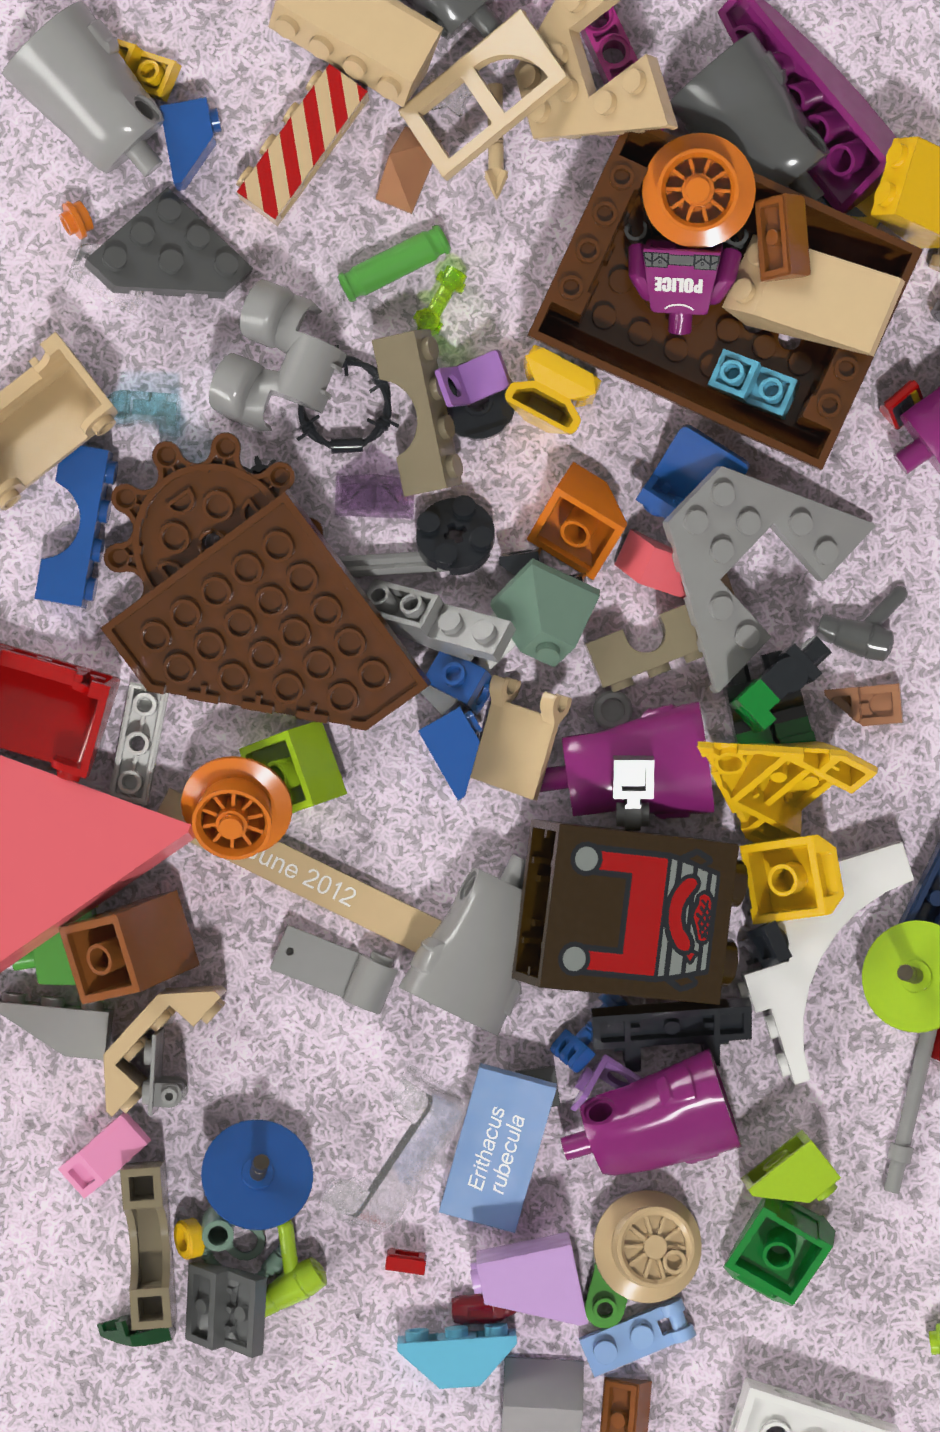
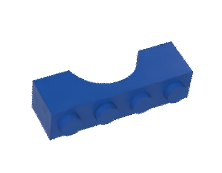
M80 446L58 463L55 482L66 488L74 497L79 508L80 525L74 541L67 549L53 557L41 559L34 599L85 609L87 608L88 601H94L98 585V579L92 577L94 562H101L105 540L99 538L101 523H108L111 512V500H106L108 484H115L118 473V461H113L114 454L109 450Z

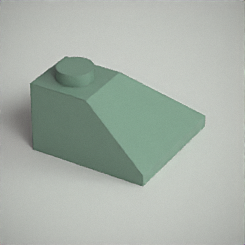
M532 558L491 600L490 607L498 618L512 622L516 628L512 640L521 653L555 667L576 647L600 597V590Z

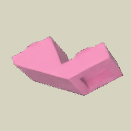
M123 1112L105 1126L86 1146L70 1157L58 1170L81 1196L86 1198L139 1153L151 1139L128 1113L125 1114Z

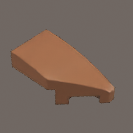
M900 683L824 690L825 696L830 701L834 702L849 717L862 726L904 723Z

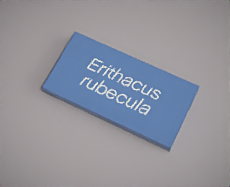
M480 1063L439 1213L512 1233L516 1232L556 1092V1083Z

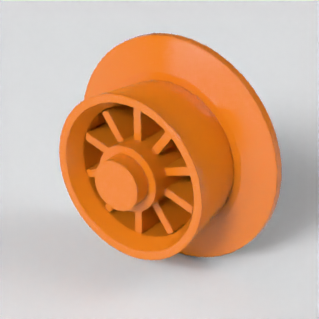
M708 133L686 134L665 144L651 159L642 185L643 204L653 226L668 240L690 248L711 247L734 236L748 220L755 201V178L745 155L730 141Z
M221 757L201 765L187 780L181 798L184 820L192 825L193 833L199 844L209 853L223 859H246L269 849L284 836L292 818L293 806L291 795L281 777L263 763L245 757Z

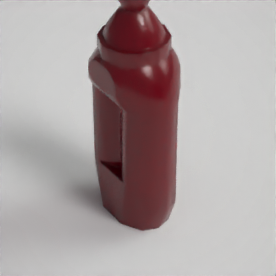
M483 1294L459 1295L452 1298L451 1301L453 1322L461 1325L499 1323L517 1313L516 1311L485 1305Z

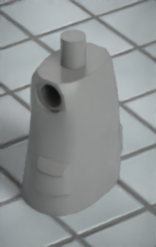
M83 1L75 2L46 22L10 59L4 67L2 75L47 119L68 136L97 169L107 174L130 159L142 175L147 177L163 163L147 144L150 137L163 124L162 113L118 53L120 48L117 37L111 34L101 19L95 18Z
M512 854L500 879L480 869L473 868L462 883L448 913L431 937L421 942V946L410 962V969L398 987L489 1033L499 1036L506 1017L511 1015L518 996L522 994L521 982L512 979L526 860Z

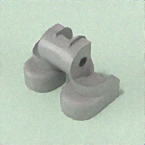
M263 279L256 282L249 291L241 311L240 331L247 339L269 348H278L286 354L280 370L276 371L265 369L258 362L235 353L225 356L219 363L210 384L209 404L212 409L231 421L260 432L272 431L271 426L263 418L271 395L323 413L328 399L332 397L326 391L333 372L342 373V366L347 356L337 347L299 332L307 310L317 315L323 311L312 300L296 295L286 287Z

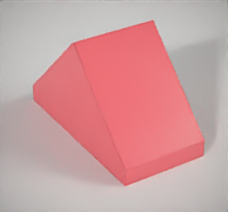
M630 529L614 565L641 585L683 599L686 597L680 573L676 572L672 559L673 548L634 529Z

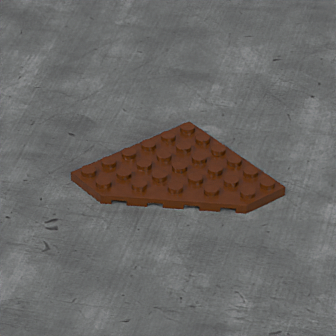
M289 489L101 627V630L148 692L187 696L186 699L214 704L219 702L241 706L242 709L270 714L276 712L292 715L297 719L325 724L328 722L350 726V728L364 731L371 728L431 684L425 673Z

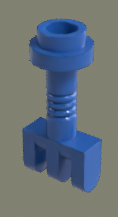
M600 994L598 997L603 1003L600 1007L628 1006V1003L620 995ZM591 1018L575 1036L565 1029L550 1048L553 1055L558 1057L576 1073L582 1071L596 1055L588 1047L592 1041Z

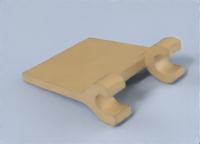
M493 675L489 686L491 705L470 778L537 801L558 726L568 714L572 698L544 691L540 701V713L512 703L520 691L521 681L510 677L504 678Z

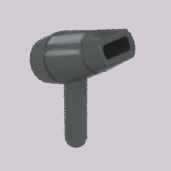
M903 586L895 587L864 621L840 619V617L823 614L816 636L859 657L883 662L893 649L894 635L893 631L881 625L907 598L908 592Z

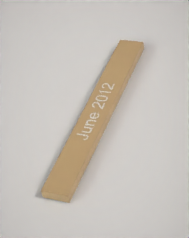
M169 788L157 812L185 822L181 808L182 793ZM196 838L191 841V843L203 848ZM280 841L269 849L246 859H225L415 953L421 946V942L431 937L442 921Z

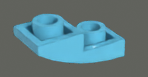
M723 349L707 385L746 405L785 420L800 382L795 378L765 368L758 361Z

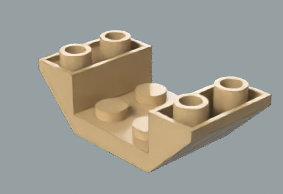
M222 985L165 988L156 995L103 1054L106 1112L111 1117L120 1109L126 1114L142 1097V1084L148 1078L130 1061L145 1047L146 1040L149 1041L144 1035L150 1029L157 1032L175 1012H178L193 1027L200 1020L208 1024L226 1004L221 997L227 990Z

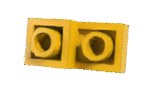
M117 39L120 48L118 53L150 97L167 103L182 66L174 60L143 51L136 44Z

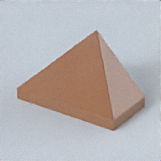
M404 127L389 153L376 200L412 214L433 162L409 127Z

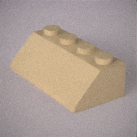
M276 0L268 25L269 28L276 31L283 38L291 40L311 52L315 57L323 59L346 73L349 77L365 84L380 93L384 98L395 102L401 107L406 105L424 80L443 31L442 26L398 0Z

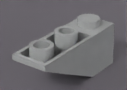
M2 992L0 998V1014L63 1056L103 1060V1054L110 1048L114 1009L104 1008V1001L87 1004L80 1002V1006L65 1005L64 997L41 996V1002L25 1001L26 994Z

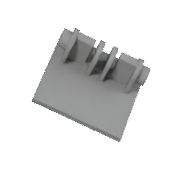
M164 1027L155 1032L149 1041L146 1040L144 1047V1065H150V1076H148L147 1081H143L142 1105H148V1116H152L159 1107L172 1108L177 1106L188 1093V1083L184 1078L162 1075Z

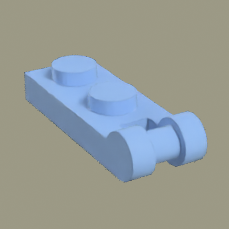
M673 1298L625 1318L611 1328H601L580 1337V1344L594 1377L673 1344L682 1343L695 1337L696 1331L691 1322L687 1323L683 1313L686 1307L682 1298ZM669 1318L673 1329L662 1333L657 1321Z

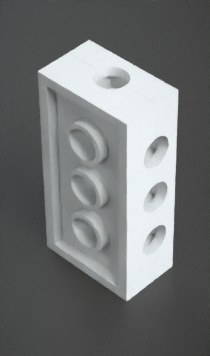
M745 1377L729 1428V1432H766L773 1426L782 1427V1432H901L896 1424Z

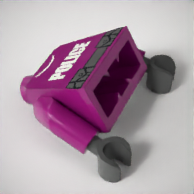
M643 221V233L638 237H633L632 226L628 223L625 226L624 232L632 244L628 247V274L630 280L641 298L650 302L651 311L669 313V333L677 335L691 333L692 314H708L710 305L720 303L736 282L742 257L740 251L745 248L748 241L747 229H745L741 241L734 242L730 238L724 241L726 249L723 250V243L706 248H690L670 240L650 239L651 232L645 221Z

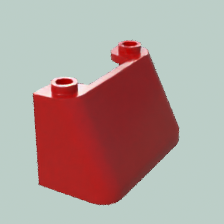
M0 643V748L50 762L51 767L58 770L56 776L73 782H79L80 778L86 779L90 775L118 692L120 679L104 672Z

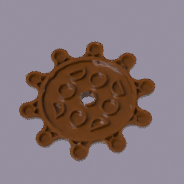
M229 432L218 434L213 439L211 452L208 458L201 463L188 461L183 456L178 445L172 441L158 443L152 451V459L158 470L156 484L152 488L144 490L124 483L118 485L112 491L111 501L114 508L130 518L133 524V532L127 541L112 544L105 550V565L113 572H133L138 575L144 585L141 596L143 597L206 550L205 539L208 534L216 533L220 538L224 537L276 497L290 489L295 483L294 469L288 463L279 461L270 465L262 473L253 474L243 468L240 461L241 443L234 434ZM309 517L324 536L322 524L317 519Z

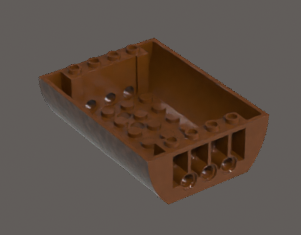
M661 129L645 130L644 133L625 132L623 135H619L527 337L821 471L874 356L800 339V344L797 348L785 349L779 343V333L767 330L750 333L745 330L743 323L722 307L727 294L720 303L710 305L708 314H692L691 333L685 335L669 333V313L651 311L650 302L641 298L629 278L628 247L632 244L627 239L624 229L630 223L632 226V236L638 237L644 230L643 221L648 225L640 202L643 180L648 171L647 167L659 149L677 137ZM753 172L756 185L755 201L783 193L802 195L805 198L809 249L902 278L905 281L883 333L884 336L923 249ZM755 201L748 220L736 233L739 241H741L745 229L748 231L747 244L740 251L742 254L741 261L752 235H757ZM651 233L650 239L668 240L663 235L652 236ZM723 349L758 361L765 368L799 380L800 386L785 420L746 405L707 385Z

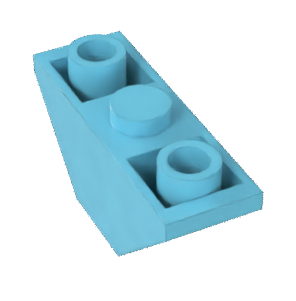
M493 1323L484 1325V1330L468 1331V1326L454 1325L445 1327V1333L429 1334V1329L412 1328L405 1330V1336H398L397 1351L439 1389L481 1386L516 1346V1328L508 1329L507 1323Z

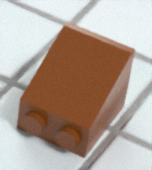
M177 890L149 896L58 928L82 1004L138 993L200 966Z

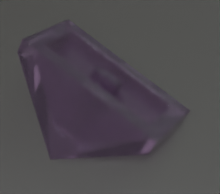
M379 474L336 476L335 516L413 519L414 495L404 497L400 477Z

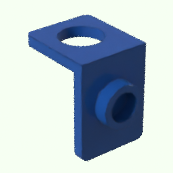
M439 651L426 673L427 678L431 682L430 686L464 703L473 714L479 715L490 696L489 686L492 676L486 669L473 662ZM484 686L483 691H482L480 697L477 699V696H478V694H479L481 688Z

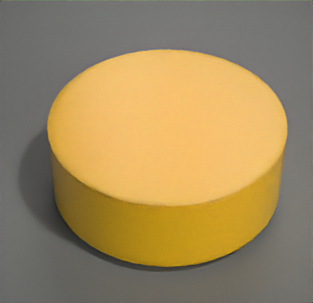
M193 1217L177 1221L174 1227L176 1249L180 1256L186 1260L201 1257L205 1250L202 1240V1227L198 1220Z

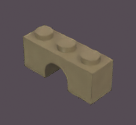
M686 604L657 616L663 630V639L659 647L652 652L644 653L632 648L627 641L623 629L586 643L584 646L601 688L610 686L614 693L634 685L632 677L647 671L649 678L672 670L669 662L684 657L686 664L702 658L703 653L699 652L696 643L698 639L695 627L691 625Z

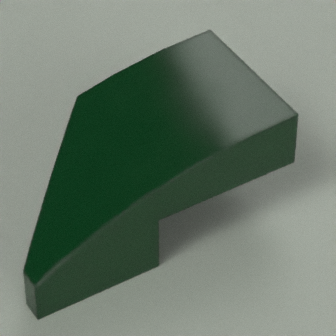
M129 1314L97 1324L101 1337L131 1347L173 1340L176 1334L174 1324L170 1328L132 1330Z

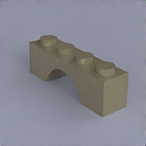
M413 330L372 340L379 379L392 382L401 387L411 398L416 410L417 428L414 439L410 446L396 457L404 497L463 485L461 479L463 464L459 455L456 454L453 441L455 435L454 422L451 416L448 415L446 403L435 375V370L439 369L437 363L439 349L435 338L431 334V330Z
M165 1160L126 1163L120 1169L123 1211L127 1220L130 1241L131 1273L129 1299L132 1330L170 1328L177 1319Z

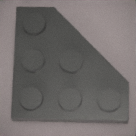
M168 187L86 258L84 264L112 293L129 294L130 290L153 292V295L185 297L186 293L207 294L208 298L224 299L253 270L252 266Z

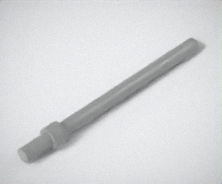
M938 1029L920 1033L895 1143H890L887 1156L891 1160L884 1190L888 1192L900 1193L906 1164L911 1163L914 1148L910 1147Z

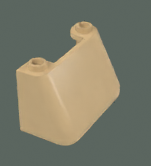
M56 332L40 343L45 350L42 359L39 361L34 356L29 360L32 367L0 391V509L2 511L14 506L21 499V492L95 434L101 436L107 433L116 424L114 419L118 413L116 407L78 357Z

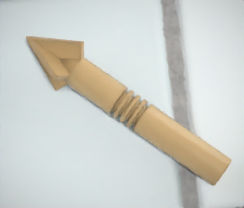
M488 84V87L503 107V84ZM488 118V126H489V125L492 124V122H491L490 119ZM503 136L488 148V170L484 171V177L496 200L499 198L508 178V171L504 170Z

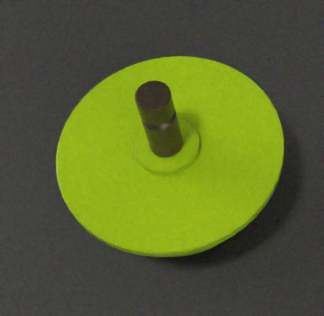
M915 920L894 925L877 937L866 954L862 968V986L866 1000L874 1013L882 1021L896 1029L911 1033H923L940 1028V925Z

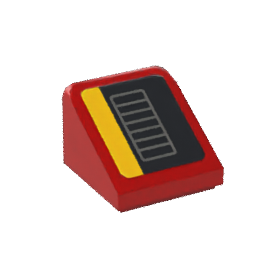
M910 380L879 406V411L896 430H899L904 425L900 416L924 399L918 383L915 380Z

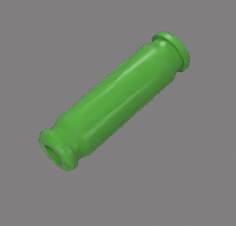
M434 225L431 230L422 231L353 266L348 272L344 274L343 272L339 273L337 278L349 302H355L359 296H366L437 260L444 253L445 255L449 254L451 247L441 227Z

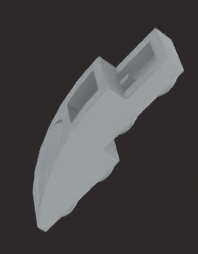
M374 579L366 592L368 598L395 634L433 650L441 651L470 662L476 656L499 663L516 631V628L509 620L444 604L439 595Z

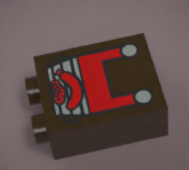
M531 819L512 979L539 988L720 1005L722 986H728L732 983L738 967L736 943L728 938L731 907H738L743 902L748 885L746 865L742 860L737 859L739 844L702 838Z

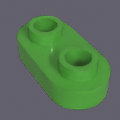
M595 1263L584 1303L585 1312L588 1320L594 1326L611 1328L621 1321L627 1299L620 1296L607 1285ZM603 1302H607L612 1306L611 1312L607 1315H601L597 1311L598 1306Z

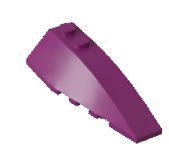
M727 0L717 13L733 44L747 34L754 32L766 51L770 50L781 67L786 69L787 87L830 151L808 173L825 193L824 198L834 209L846 214L874 193L880 185L886 165L887 152L892 145L893 139L897 137L844 75L765 0Z

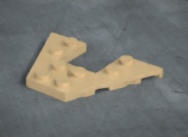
M555 0L538 29V33L571 78V81L527 116L533 139L549 142L558 141L560 138L570 140L581 139L582 136L590 135L602 137L623 135L625 132L644 133L645 130L663 128L675 130L678 128L657 57L645 54L596 91L579 32L621 0ZM520 60L514 71L521 98H524L548 78L539 67Z

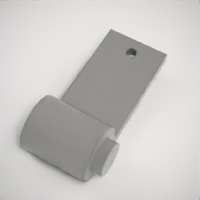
M288 924L270 966V969L340 996L345 1001L376 1014H381L398 969L392 966L394 959L376 951H372L369 957Z

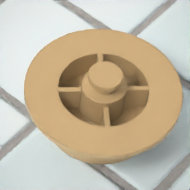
M653 1190L631 1192L614 1201L601 1216L593 1240L595 1263L607 1285L620 1296L641 1303L664 1301L681 1292L694 1277L700 1263L702 1251L700 1231L691 1212L676 1198Z

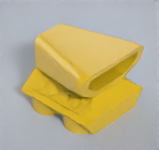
M533 345L524 359L525 375L528 381L511 383L506 390L505 399L522 419L541 430L553 434H573L577 431L581 422L575 407L593 404L602 381L587 370L544 347Z

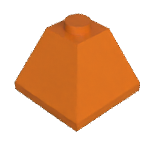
M572 462L526 540L539 548L542 547V550L578 572L586 573L588 578L594 580L628 524L608 483L575 462Z

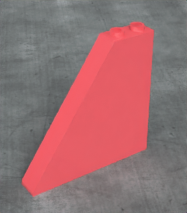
M0 755V973L59 933L58 928L75 922L194 840L195 835L192 825Z

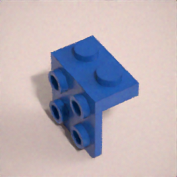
M685 424L678 431L653 474L637 496L636 501L643 504L645 510L650 514L666 519L715 467L723 466L746 475L749 470V462L692 425Z

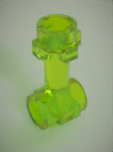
M447 265L444 271L440 270L436 281L441 285L429 306L422 310H417L413 316L417 330L430 329L432 336L440 334L443 328L440 316L454 292L462 294L466 287L464 282L467 276L463 272L450 265Z

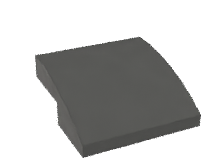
M200 1262L189 1263L185 1339L212 1351L226 1347L250 1358L263 1355L267 1278L221 1265Z

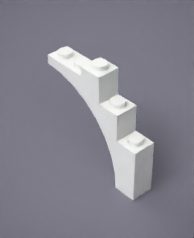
M894 841L838 859L844 897L833 913L824 916L778 921V927L787 935L792 957L763 969L762 966L740 972L743 982L737 983L740 998L750 997L752 1010L755 1013L769 1009L770 1015L764 1016V1021L770 1039L778 1038L782 1053L776 1054L782 1077L790 1076L791 1081L795 1085L810 1080L804 1052V1013L809 987L821 957L838 931L860 909L885 892L914 880L903 842Z

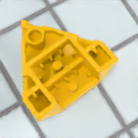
M698 741L697 746L702 757H706L711 765V774L731 812L736 813L739 818L741 830L745 838L752 842L800 836L802 810L832 785H835L853 794L878 773V767L844 749L821 741L785 744H737Z

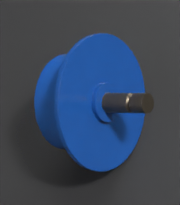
M247 1120L226 1128L211 1142L202 1163V1187L209 1204L224 1220L244 1229L266 1230L288 1222L303 1208L312 1189L313 1165L305 1145L292 1131L278 1123L267 1120Z

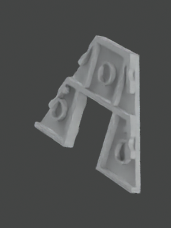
M723 466L715 467L673 510L662 524L666 538L673 548L672 559L676 572H679L686 594L684 601L691 625L695 627L698 639L696 643L699 652L703 653L711 681L709 688L712 693H719L771 638L770 634L720 580L758 539L771 528L817 581H825L875 528L876 525L874 523Z

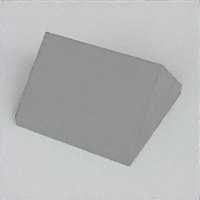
M506 1356L501 1432H581L584 1361Z

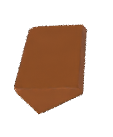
M783 193L755 201L761 282L809 276L811 270L805 198L802 195Z
M605 1377L600 1432H648L652 1381Z

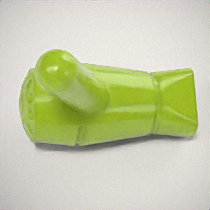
M292 1220L278 1226L283 1273L272 1281L266 1289L265 1318L310 1298L327 1285L326 1272L315 1258L309 1257L298 1262Z

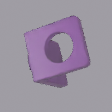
M499 350L490 351L459 366L443 367L435 370V375L447 407L470 405L507 389L511 384ZM448 377L453 381L456 387L457 396H455L450 390V387L448 385Z
M604 1054L593 1066L592 1070L586 1067L578 1078L574 1087L580 1091L570 1109L576 1112L586 1101L598 1078L617 1089L638 1081L642 1077ZM610 1072L621 1074L628 1082L616 1079Z

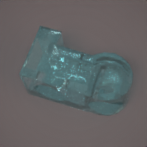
M119 390L108 396L118 411L114 418L117 426L129 428L137 423L159 425V433L162 436L179 437L182 398L178 394Z

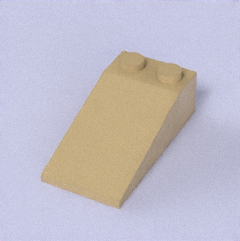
M753 234L739 266L736 282L729 290L722 307L746 326L874 356L905 281L902 278L809 249L811 270L809 276L761 282L757 235Z

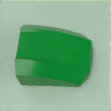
M762 1198L737 1239L723 1268L732 1278L772 1301L793 1306L833 1248L836 1231L823 1215H818L795 1201Z

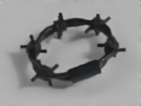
M347 355L342 366L345 376H349L348 366L362 367L371 375V380L376 385L369 392L372 393L378 388L382 392L385 401L382 414L378 415L376 421L370 418L367 419V422L375 425V428L364 439L362 436L331 438V441H328L317 431V426L313 423L320 416L316 415L309 420L304 406L298 404L299 429L303 434L296 439L300 441L308 436L313 441L331 449L332 454L363 452V447L379 438L384 431H388L390 424L397 428L400 426L391 421V391L388 381L379 379L378 369L375 366Z

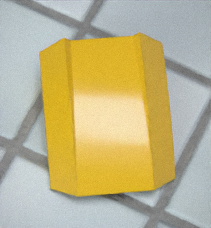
M818 834L753 842L739 846L742 862L746 865L748 873V888L752 906L750 911L753 925L769 923L774 920L778 922L830 915L844 897L837 849Z

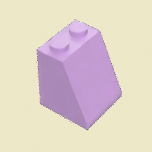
M569 1232L476 1251V1262L470 1263V1274L474 1293L483 1294L485 1305L579 1326L588 1324Z

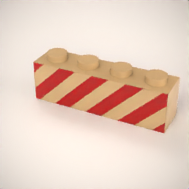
M331 64L326 67L324 72L317 70L305 88L308 94L300 104L294 102L283 117L282 121L285 125L277 136L271 134L266 139L259 152L263 155L254 168L248 166L236 183L240 187L237 190L239 199L277 227L369 101L367 90Z

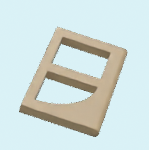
M520 8L409 100L404 107L398 109V111L441 176L448 181L571 81V78L531 23L527 13ZM504 59L523 60L543 70L548 78L507 112H505L478 72L486 65ZM465 83L492 124L450 157L423 116Z

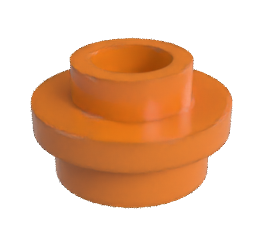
M80 200L74 203L70 201L63 203V213L59 214V217L66 232L70 236L76 234L79 239L87 237V232L94 229V225L86 207Z

